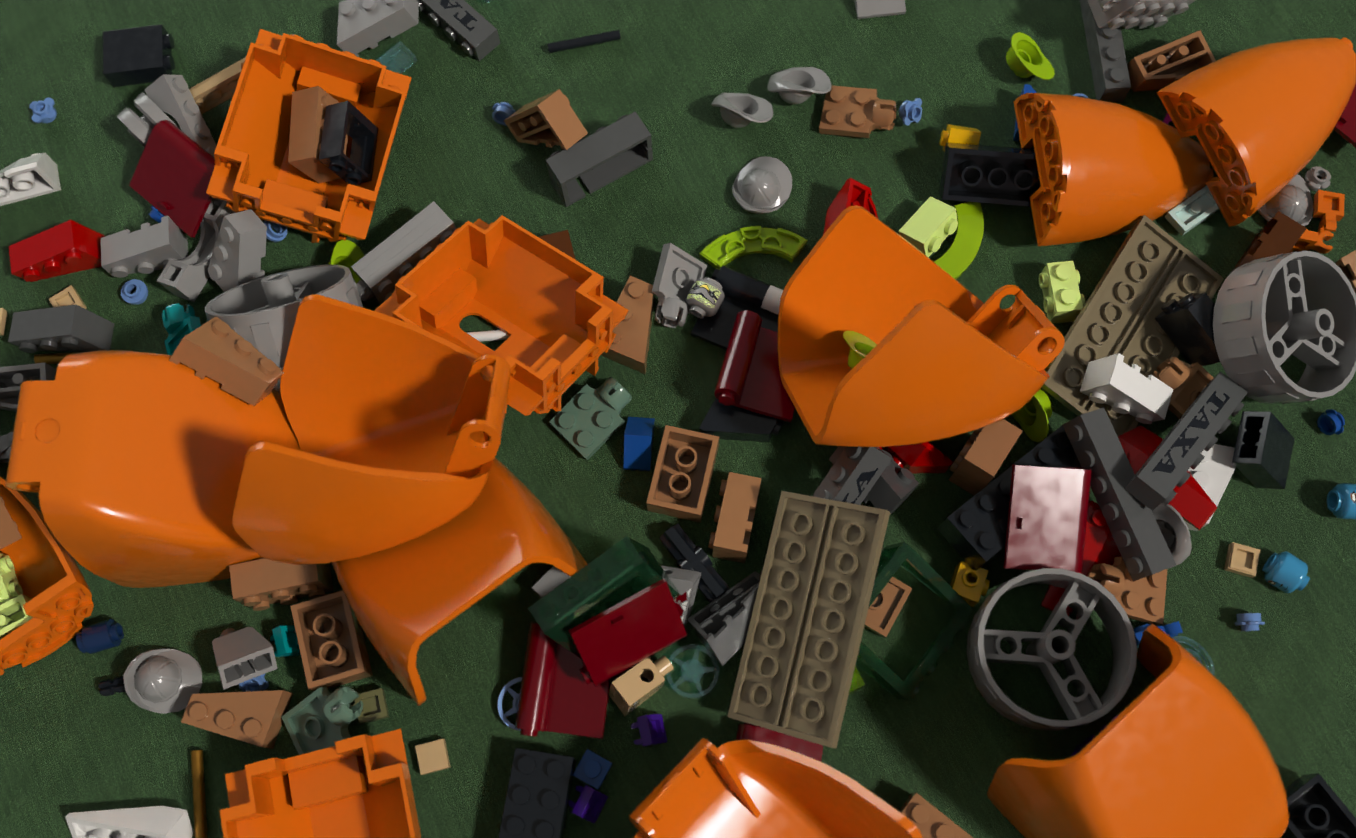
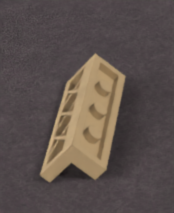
M245 58L189 89L201 114L233 97Z

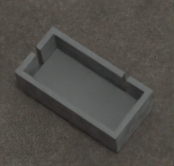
M633 112L629 115L621 116L615 123L607 127L599 128L591 136L580 139L568 150L554 152L546 159L551 184L564 205L568 207L586 197L576 178L579 177L588 192L592 194L652 161L650 132L637 113Z

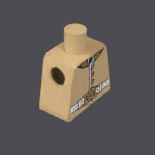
M664 655L654 663L650 658H646L611 683L609 689L610 698L622 714L627 716L662 688L665 682L664 676L674 669L673 665ZM641 678H646L649 682H644Z

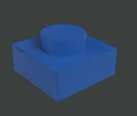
M587 749L573 776L599 790L613 763Z

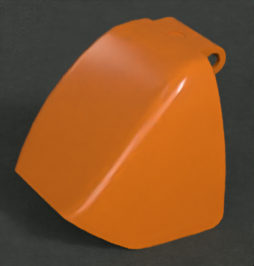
M858 205L849 206L841 212L791 276L780 299L778 363L781 381L815 444L844 447L914 445L950 438L998 422L1020 410L1041 389L1050 377L1044 369L1060 354L1065 342L1062 333L1018 286H1002L983 303L924 253L865 208ZM1010 294L1015 295V302L1011 307L1006 309L1000 308V301L1003 297ZM845 331L860 333L877 344L853 369L848 366L850 347L843 338Z
M318 294L305 296L298 308L282 371L284 373L280 381V392L285 412L301 451L269 442L253 444L248 449L232 517V525L235 532L260 556L274 562L292 565L330 563L362 557L393 548L448 523L472 506L486 484L493 460L500 446L504 415L507 411V395L511 374L508 362L497 355L478 357L442 337L383 313Z
M99 350L67 355L57 366L55 380L25 381L21 383L6 487L19 491L39 492V504L43 518L63 548L81 566L93 574L120 586L132 588L164 587L230 579L229 565L263 559L235 532L232 525L234 507L248 449L253 444L269 442L301 451L298 440L287 418L279 390L273 388L267 397L253 406L220 389L222 384L207 376L201 379L195 376L196 370L181 362L177 365L169 361L172 355L116 350Z
M496 457L493 460L488 479L479 497L472 506L448 523L396 547L362 557L332 562L339 583L358 622L374 648L418 706L426 701V696L416 668V655L420 644L433 633L531 563L554 565L564 573L583 583L594 575V572L576 546L539 499Z
M1151 624L1143 631L1137 649V658L1157 679L1077 755L1054 761L1030 758L1008 759L997 769L987 792V796L994 806L1025 838H1281L1289 822L1287 796L1278 767L1266 741L1250 715L1212 673L1186 649L1154 624Z
M702 738L628 816L638 830L633 838H923L919 829L905 815L847 775L823 762L792 750L747 739L726 742L716 748L711 742Z

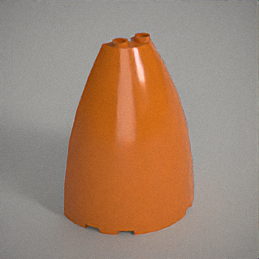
M1333 37L1296 39L1269 43L1230 54L1185 75L1157 92L1181 138L1196 135L1218 176L1208 180L1206 185L1229 227L1242 223L1275 197L1312 160L1330 136L1348 104L1356 85V53L1353 50L1352 42L1345 37L1341 39Z
M1026 93L1014 101L1021 149H1031L1034 146L1041 185L1030 196L1038 246L1077 243L1131 230L1136 221L1143 215L1153 221L1167 214L1204 188L1206 182L1213 178L1210 161L1201 144L1190 137L1181 138L1176 128L1147 113L1113 102L1061 94Z
M0 476V496L3 498L5 507L12 520L17 524L18 531L22 537L18 541L0 549V553L10 556L18 582L22 587L23 595L32 598L23 607L26 615L33 617L0 639L1 676L6 668L20 663L22 668L65 645L83 628L81 622L86 617L91 616L94 603L89 586L74 558L55 538L46 524L42 513L22 492L6 487V480Z

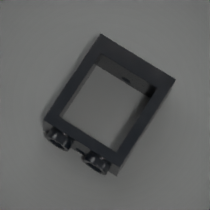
M349 101L326 106L319 160L347 184L359 185L360 183L372 181L378 128ZM346 133L352 138L350 158L343 153Z

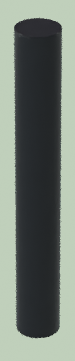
M619 30L548 43L547 45L549 53L621 40Z

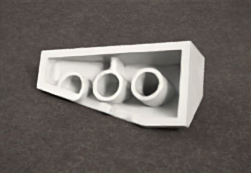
M167 806L68 813L65 817L72 838H192L193 829L187 810Z

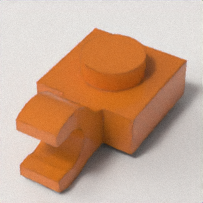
M1318 190L1314 194L1313 217L1321 218L1317 231L1318 235L1324 231H1336V221H1340L1344 217L1345 194Z
M1306 229L1291 250L1308 251L1311 249L1326 254L1333 249V246L1324 244L1323 240L1329 241L1334 237V234L1324 231L1318 235V232Z

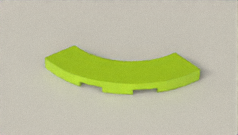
M964 202L954 206L958 221L955 240L949 250L942 257L934 261L955 279H958L973 262L982 242L984 218L981 204L978 202Z
M750 226L740 228V230L727 235L724 234L713 240L699 253V257L715 269H720L723 265L726 266L741 256L753 253L773 254L792 263L807 245L808 240L782 228L773 229Z

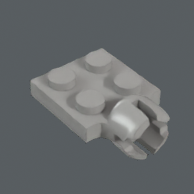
M672 243L663 244L652 293L656 294L659 301L655 312L656 322L660 323L662 318L663 326L676 328L678 325L683 327L686 322L687 313H690V307L686 303V296L695 281L704 279L707 265Z

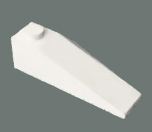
M46 153L32 154L0 170V206L61 190L57 164Z

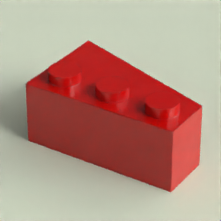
M68 220L10 245L11 274L23 278L25 281L35 282L102 267L101 238L105 237V235L73 220Z

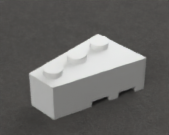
M1120 353L1088 362L1080 392L1089 396V400L1095 403L1108 404L1112 406V410L1115 412L1135 416V420L1143 424H1152V422L1165 419L1173 393L1171 387L1153 375H1148V378L1140 373L1141 367L1136 364H1132L1130 367L1123 362L1124 356Z
M1214 444L1207 452L1203 450L1201 454L1205 456L1195 469L1190 467L1188 470L1216 506H1218L1236 468L1232 463L1235 448ZM1211 516V517L1208 519V521L1203 525V527L1209 524V522H1210L1212 516ZM1185 521L1189 530L1198 531V529Z

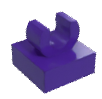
M649 714L637 717L638 722L631 725V729L639 728L641 738L634 740L636 745H643L644 747L668 742L662 714Z
M587 785L585 787L576 786L575 789L581 795L577 803L569 800L568 804L574 808L572 811L574 814L595 824L608 796Z

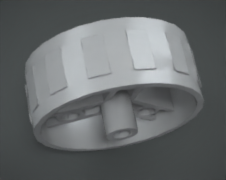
M1306 250L1279 254L1245 263L1234 269L1225 279L1218 292L1214 306V343L1219 360L1227 376L1248 392L1246 394L1247 397L1260 403H1296L1333 396L1346 387L1356 372V294L1346 275L1331 259L1320 253ZM1291 354L1306 363V368L1297 384L1288 378L1280 367Z
M317 265L287 270L241 284L212 299L205 306V313L208 321L217 316L242 338L249 341L259 352L272 360L279 368L284 367L298 308L305 296L318 294L359 307L363 306L356 282L348 267L343 265Z
M1042 568L1021 573L1017 577L1004 582L985 598V601L973 617L968 632L966 652L969 670L977 689L987 703L998 713L1021 726L1040 731H1061L1087 725L1103 717L1121 701L1131 685L1136 669L1137 645L1134 630L1126 611L1114 595L1100 583L1078 572L1059 568ZM1028 584H1049L1065 589L1040 632L985 629L991 609L999 597L1012 588ZM1067 607L1075 611V620L1068 617L1066 613ZM1093 609L1105 625L1113 651L1112 674L1108 686L1100 699L1073 655L1075 640ZM1057 623L1067 628V632L1065 630H1052ZM1001 640H1005L1010 644V654H1006L1001 650ZM1033 641L1027 646L1026 653L1022 654L1021 642ZM1062 661L1068 673V677L1063 679L1053 667V664ZM986 662L1025 664L1040 668L1069 721L1042 718L1018 707L1004 695L996 684ZM1069 682L1077 687L1076 697L1070 695L1067 690Z

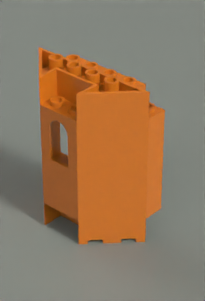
M260 29L256 42L250 43L214 152L215 166L206 194L213 198L227 201L226 206L236 213L252 209L261 221L266 220L311 233L312 243H319L320 238H328L330 242L346 241L347 236L357 240H365L412 77L387 70V66L382 65L376 60H366L348 51L341 52L330 48L324 43H313L299 35H289L286 33L279 35ZM319 86L338 102L349 101L378 128L372 181L360 183L359 185L347 184L343 179L318 183L288 163L292 92ZM347 134L346 156L350 158L352 138Z
M502 215L490 224L479 218L474 223L467 221L460 228L455 229L452 235L443 243L438 244L432 253L425 259L420 260L408 274L399 278L392 295L374 311L420 327L468 350L478 357L497 355L505 359L511 368L507 395L508 405L524 416H528L533 411L538 414L549 413L550 409L556 412L561 411V395L585 371L593 376L596 375L600 368L598 367V358L603 352H608L616 336L612 331L625 319L629 310L603 295V276ZM476 315L508 334L509 337L494 351L464 332L459 325L463 318Z
M401 729L374 736L363 734L339 740L332 747L286 759L275 757L244 765V770L225 774L229 808L220 810L223 838H422Z

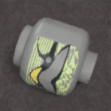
M708 277L695 281L686 296V303L690 307V313L701 319L704 316H714L725 297L722 285Z

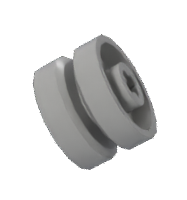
M143 92L133 100L134 105L143 113L141 117L132 109L126 107L117 115V118L128 128L127 131L144 147L152 129L160 121L168 120L178 127Z

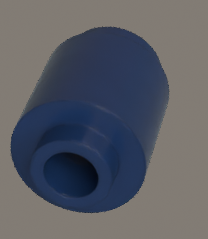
M109 619L84 627L82 631L77 633L76 643L82 653L94 654L119 646L121 639L124 637V631L119 623Z

